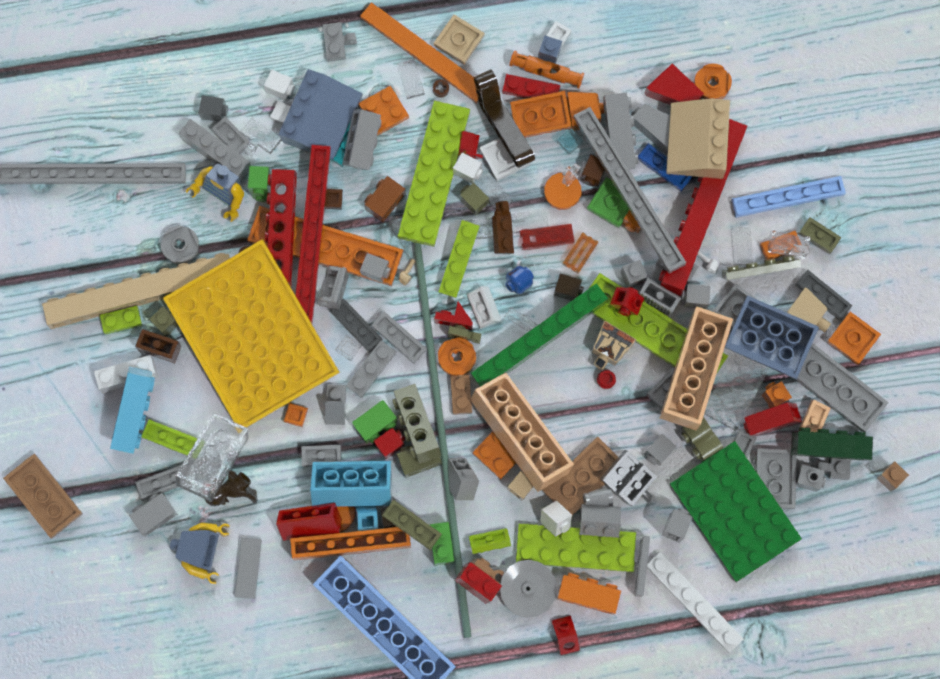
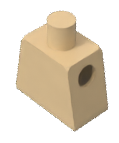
M806 287L787 311V313L818 326L824 333L831 325L829 321L822 317L827 311V307Z

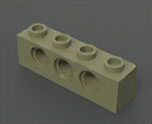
M416 384L393 391L395 399H392L395 410L399 409L401 413L398 415L401 426H406L407 430L404 431L406 440L412 443V446L409 447L412 457H417L419 464L441 457L437 440Z

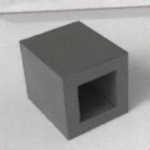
M202 95L198 113L201 119L219 122L224 116L227 117L228 105H226L224 98Z

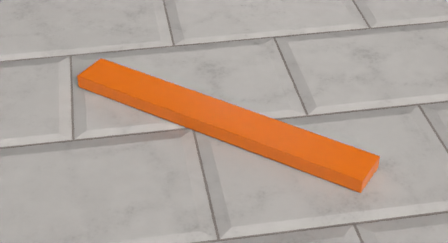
M370 3L360 15L362 20L477 104L478 98L472 75L375 4Z

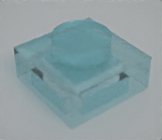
M571 128L557 139V143L570 155L583 144V140Z

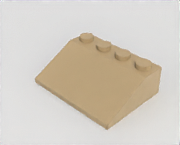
M711 98L671 103L666 174L723 179L727 166L730 100Z

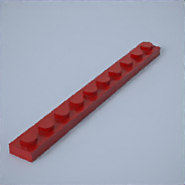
M322 145L311 146L296 286V297L312 324L331 146Z

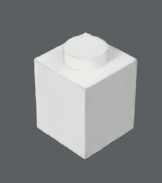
M271 70L264 84L267 93L286 100L288 95L291 96L295 88L291 77Z
M461 153L453 167V173L472 184L482 176V162Z
M555 501L541 510L540 523L556 537L570 529L572 514L558 501Z

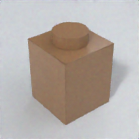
M894 461L877 479L891 492L909 474Z

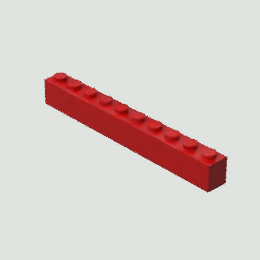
M729 119L727 166L723 179L698 178V182L701 184L699 188L695 187L691 196L694 199L693 204H688L685 214L688 215L686 221L682 220L678 230L681 231L680 237L676 236L674 239V243L685 259L686 265L670 274L667 270H662L659 281H662L661 286L674 294L682 295L748 125Z

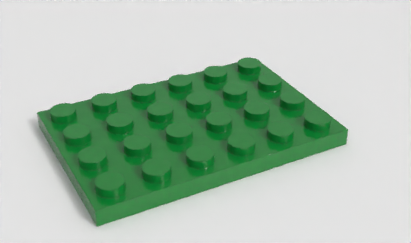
M736 441L670 483L735 582H738L802 539Z

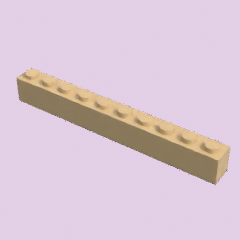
M219 253L214 258H200L195 263L179 264L177 268H163L158 273H144L139 278L123 279L121 283H107L102 288H88L80 294L70 293L65 298L48 299L46 303H42L47 326L50 329H55L100 317L101 314L163 300L165 296L228 260L230 255Z

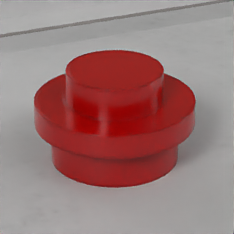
M603 370L597 376V383L603 389H610L616 383V376L610 370Z

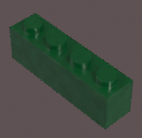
M799 428V431L792 432L791 455L863 461L872 460L873 436H866V432H854V435H848V431L837 430L836 434L829 433L828 429H817V432H810L811 428Z

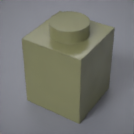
M474 182L470 186L466 185L460 191V201L475 216L489 204V197Z
M164 306L149 319L165 337L179 326L173 315Z

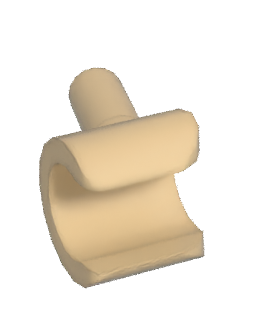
M411 259L407 268L400 273L399 281L403 285H407L412 279L408 273L416 262L414 259Z

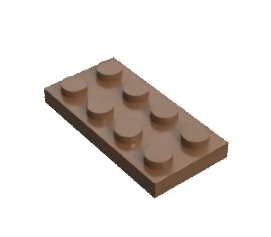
M596 437L572 461L574 466L569 474L547 486L542 491L552 502L558 501L573 516L581 508V504H584V493L600 489L605 485L600 478L616 461L618 456L599 437Z
M35 453L3 478L51 539L83 514Z

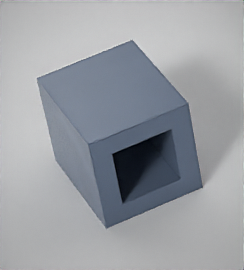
M545 35L538 58L556 64L561 51L562 41Z

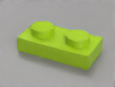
M138 306L100 315L105 335L142 326Z
M507 528L469 536L473 554L511 546Z

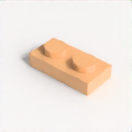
M811 400L800 428H811L810 432H817V429H822L831 408L816 400Z

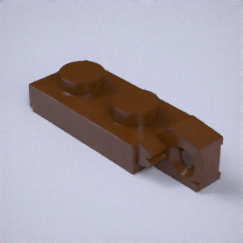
M508 201L496 202V211L494 216H492L494 253L514 254L511 212H509Z

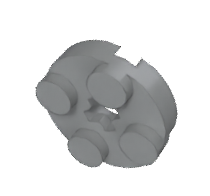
M178 225L169 228L164 233L160 244L164 256L172 263H187L198 255L199 239L192 229ZM179 240L182 243L185 242L182 249L175 248Z

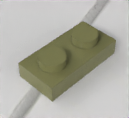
M811 217L808 218L798 233L829 254L832 253L842 238Z

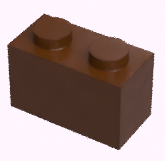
M142 329L135 347L139 352L175 364L182 346L179 341Z

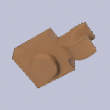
M483 558L471 561L495 581L496 574L500 576L504 574L502 570L493 571L489 567L490 563Z

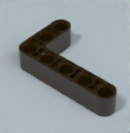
M492 69L475 76L474 83L479 105L516 167L520 168L535 161V155L501 100L498 81Z

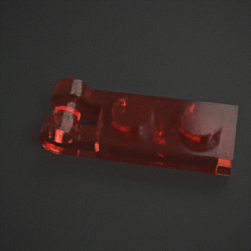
M572 224L519 231L520 237L523 239L521 244L522 250L525 251L574 244L575 242ZM535 236L536 242H530V237Z

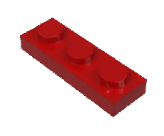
M506 74L502 94L527 99L559 92L561 85Z

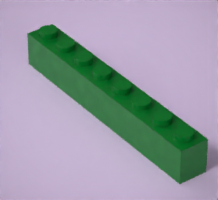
M596 283L471 372L472 377L481 387L504 373H510L608 303L607 296Z

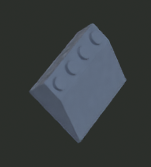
M308 69L278 135L283 143L311 152L312 145L331 146L330 159L332 160L336 157L343 141V136L352 119L353 110L357 109L363 94L325 74Z
M747 295L724 348L797 379L819 327Z

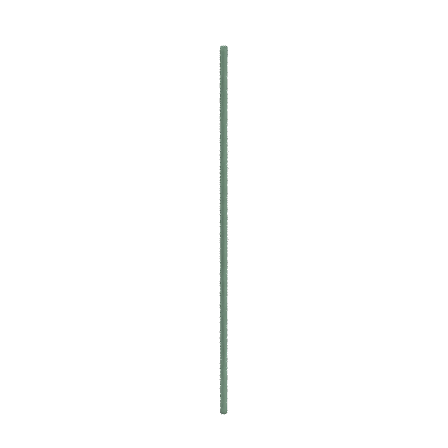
M413 242L457 577L463 569L454 497L449 489V457L421 244ZM457 583L464 638H470L472 635L466 589Z

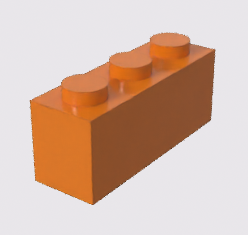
M568 573L567 576L563 575L557 600L615 615L621 590H618V586L606 583V586L599 585L597 580L587 578L585 581L579 579V575Z

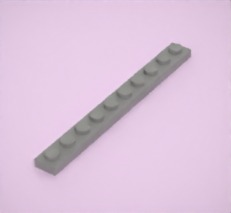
M591 107L575 114L573 119L667 272L670 274L685 266V259Z
M0 164V184H186V164Z

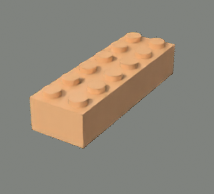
M696 306L687 328L659 417L660 419L697 431L705 413L732 325V318Z
M507 373L475 389L471 402L537 492L569 474L574 463Z

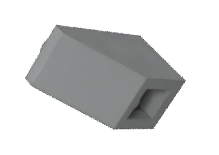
M461 457L448 458L449 489L455 500H474L479 480L466 458Z

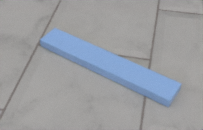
M837 176L732 198L731 202L735 218L843 196L846 192L842 177Z

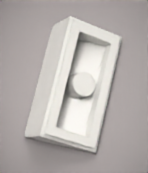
M481 286L467 294L480 329L502 321L489 287Z

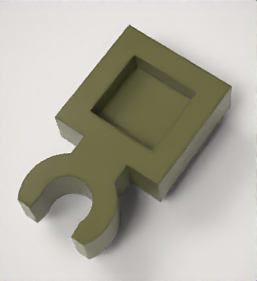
M461 325L449 327V338L455 339L460 337L480 344V333L469 332Z

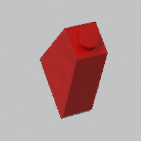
M673 63L649 84L645 90L647 97L668 105L676 102L702 100L704 93Z
M789 402L744 417V428L750 436H758L802 423L797 404Z

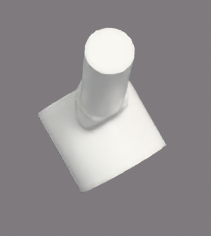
M699 251L697 256L708 264L706 270L715 274L718 269V262L714 259L710 260Z

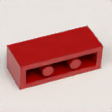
M336 503L279 510L276 525L283 541L291 538L340 533L342 518Z

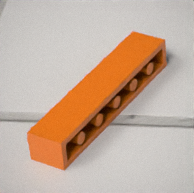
M398 527L290 539L292 559L294 561L411 548L410 536Z

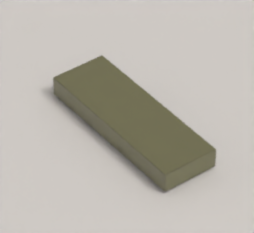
M394 499L382 515V517L430 551L442 535Z

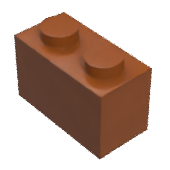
M389 176L384 180L381 179L376 185L375 192L373 194L370 193L364 201L365 210L384 223L406 195V189Z

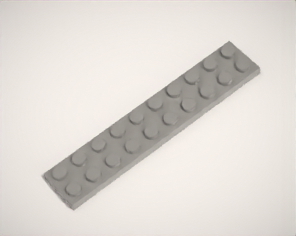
M736 283L713 312L732 318V329L747 295L753 296ZM812 343L796 380L859 430L866 432L889 402Z

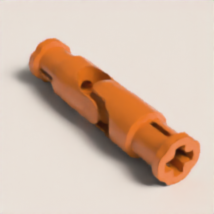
M515 50L509 64L511 67L514 65L523 68L526 72L541 75L563 84L575 85L578 89L581 87L585 74L583 72L580 74L571 71L568 67L544 61L531 55L518 54ZM551 68L554 69L557 73H551Z

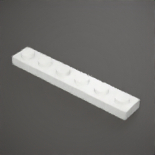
M661 552L647 564V568L728 653L743 640L738 632Z

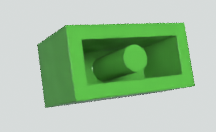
M249 166L248 189L253 199L258 202H266L268 193H271V186L268 185V176L272 173L269 167Z
M382 400L354 420L352 425L366 444L369 442L374 443L380 437L379 434L385 430L389 431L396 426L397 417L385 401Z
M449 522L429 524L442 534L432 548L435 566L453 564L454 556Z

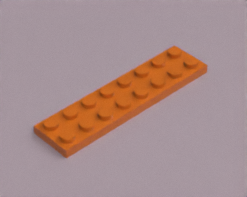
M259 206L247 240L249 243L255 244L262 239L265 242V233L269 231V224L266 223V214L270 212L269 208ZM295 217L293 256L300 258L304 219ZM279 223L276 225V232H282L284 230L283 223ZM323 225L319 264L327 267H345L349 274L379 282L360 273L366 254L369 253L389 261L391 271L388 278H384L382 284L392 286L404 251L397 247ZM278 242L275 244V251H281L283 249L282 242Z

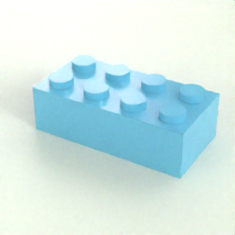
M129 366L110 449L134 454L135 448L139 449L142 435L139 433V429H144L146 415L143 412L148 411L151 397L147 395L148 392L153 391L155 377H152V371Z
M391 461L313 462L310 490L312 506L336 503V506H389L392 491Z

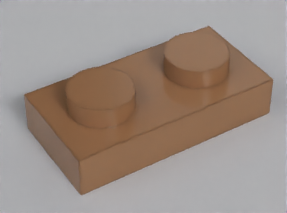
M470 375L450 376L453 415L472 414Z

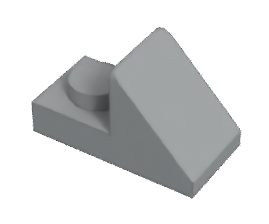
M327 385L325 423L345 425L346 385Z

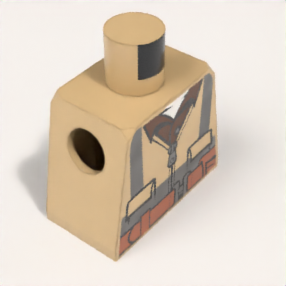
M604 321L592 353L598 356L593 365L600 370H603L607 363L615 366L632 348L636 339Z

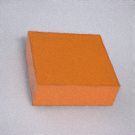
M289 403L284 423L303 428L308 408Z

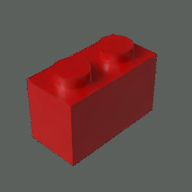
M472 562L465 564L454 580L485 604L491 602L502 587L501 584Z

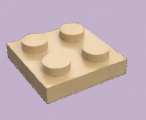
M453 15L435 40L434 46L465 65L484 38L485 33L458 16Z

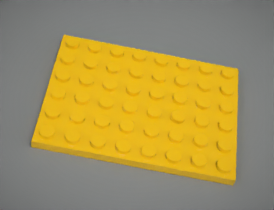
M263 239L163 298L239 431L246 429L340 373Z

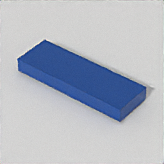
M649 143L638 155V160L681 192L693 178V176L666 174L667 156Z

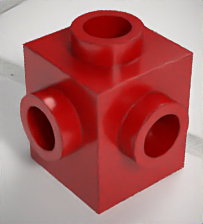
M616 287L610 304L618 309V313L623 316H638L644 297L639 295V291L634 288Z

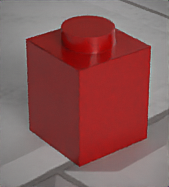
M392 428L377 438L374 444L386 460L405 447L403 443L405 438L399 430L396 432Z

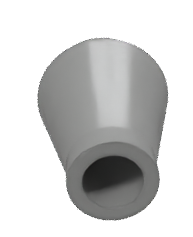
M602 487L589 493H584L583 502L585 505L608 506L613 503L611 488Z

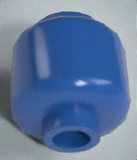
M517 266L506 274L505 286L510 292L514 291L517 294H522L533 285V273L528 267Z

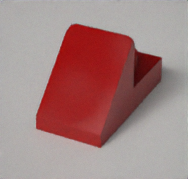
M459 301L457 302L455 315H451V312L445 310L435 314L434 321L436 324L453 327L454 325H461L467 330H472L473 328L472 320Z

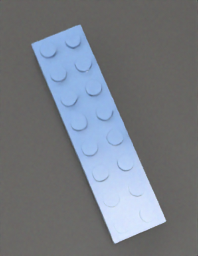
M342 556L313 584L409 679H446L456 668L448 658Z

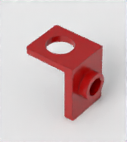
M462 131L458 156L464 153L476 160L482 159L483 155L476 154L480 136Z
M566 616L552 620L560 654L564 655L579 651L578 637L572 617ZM568 642L574 643L571 648L563 647Z

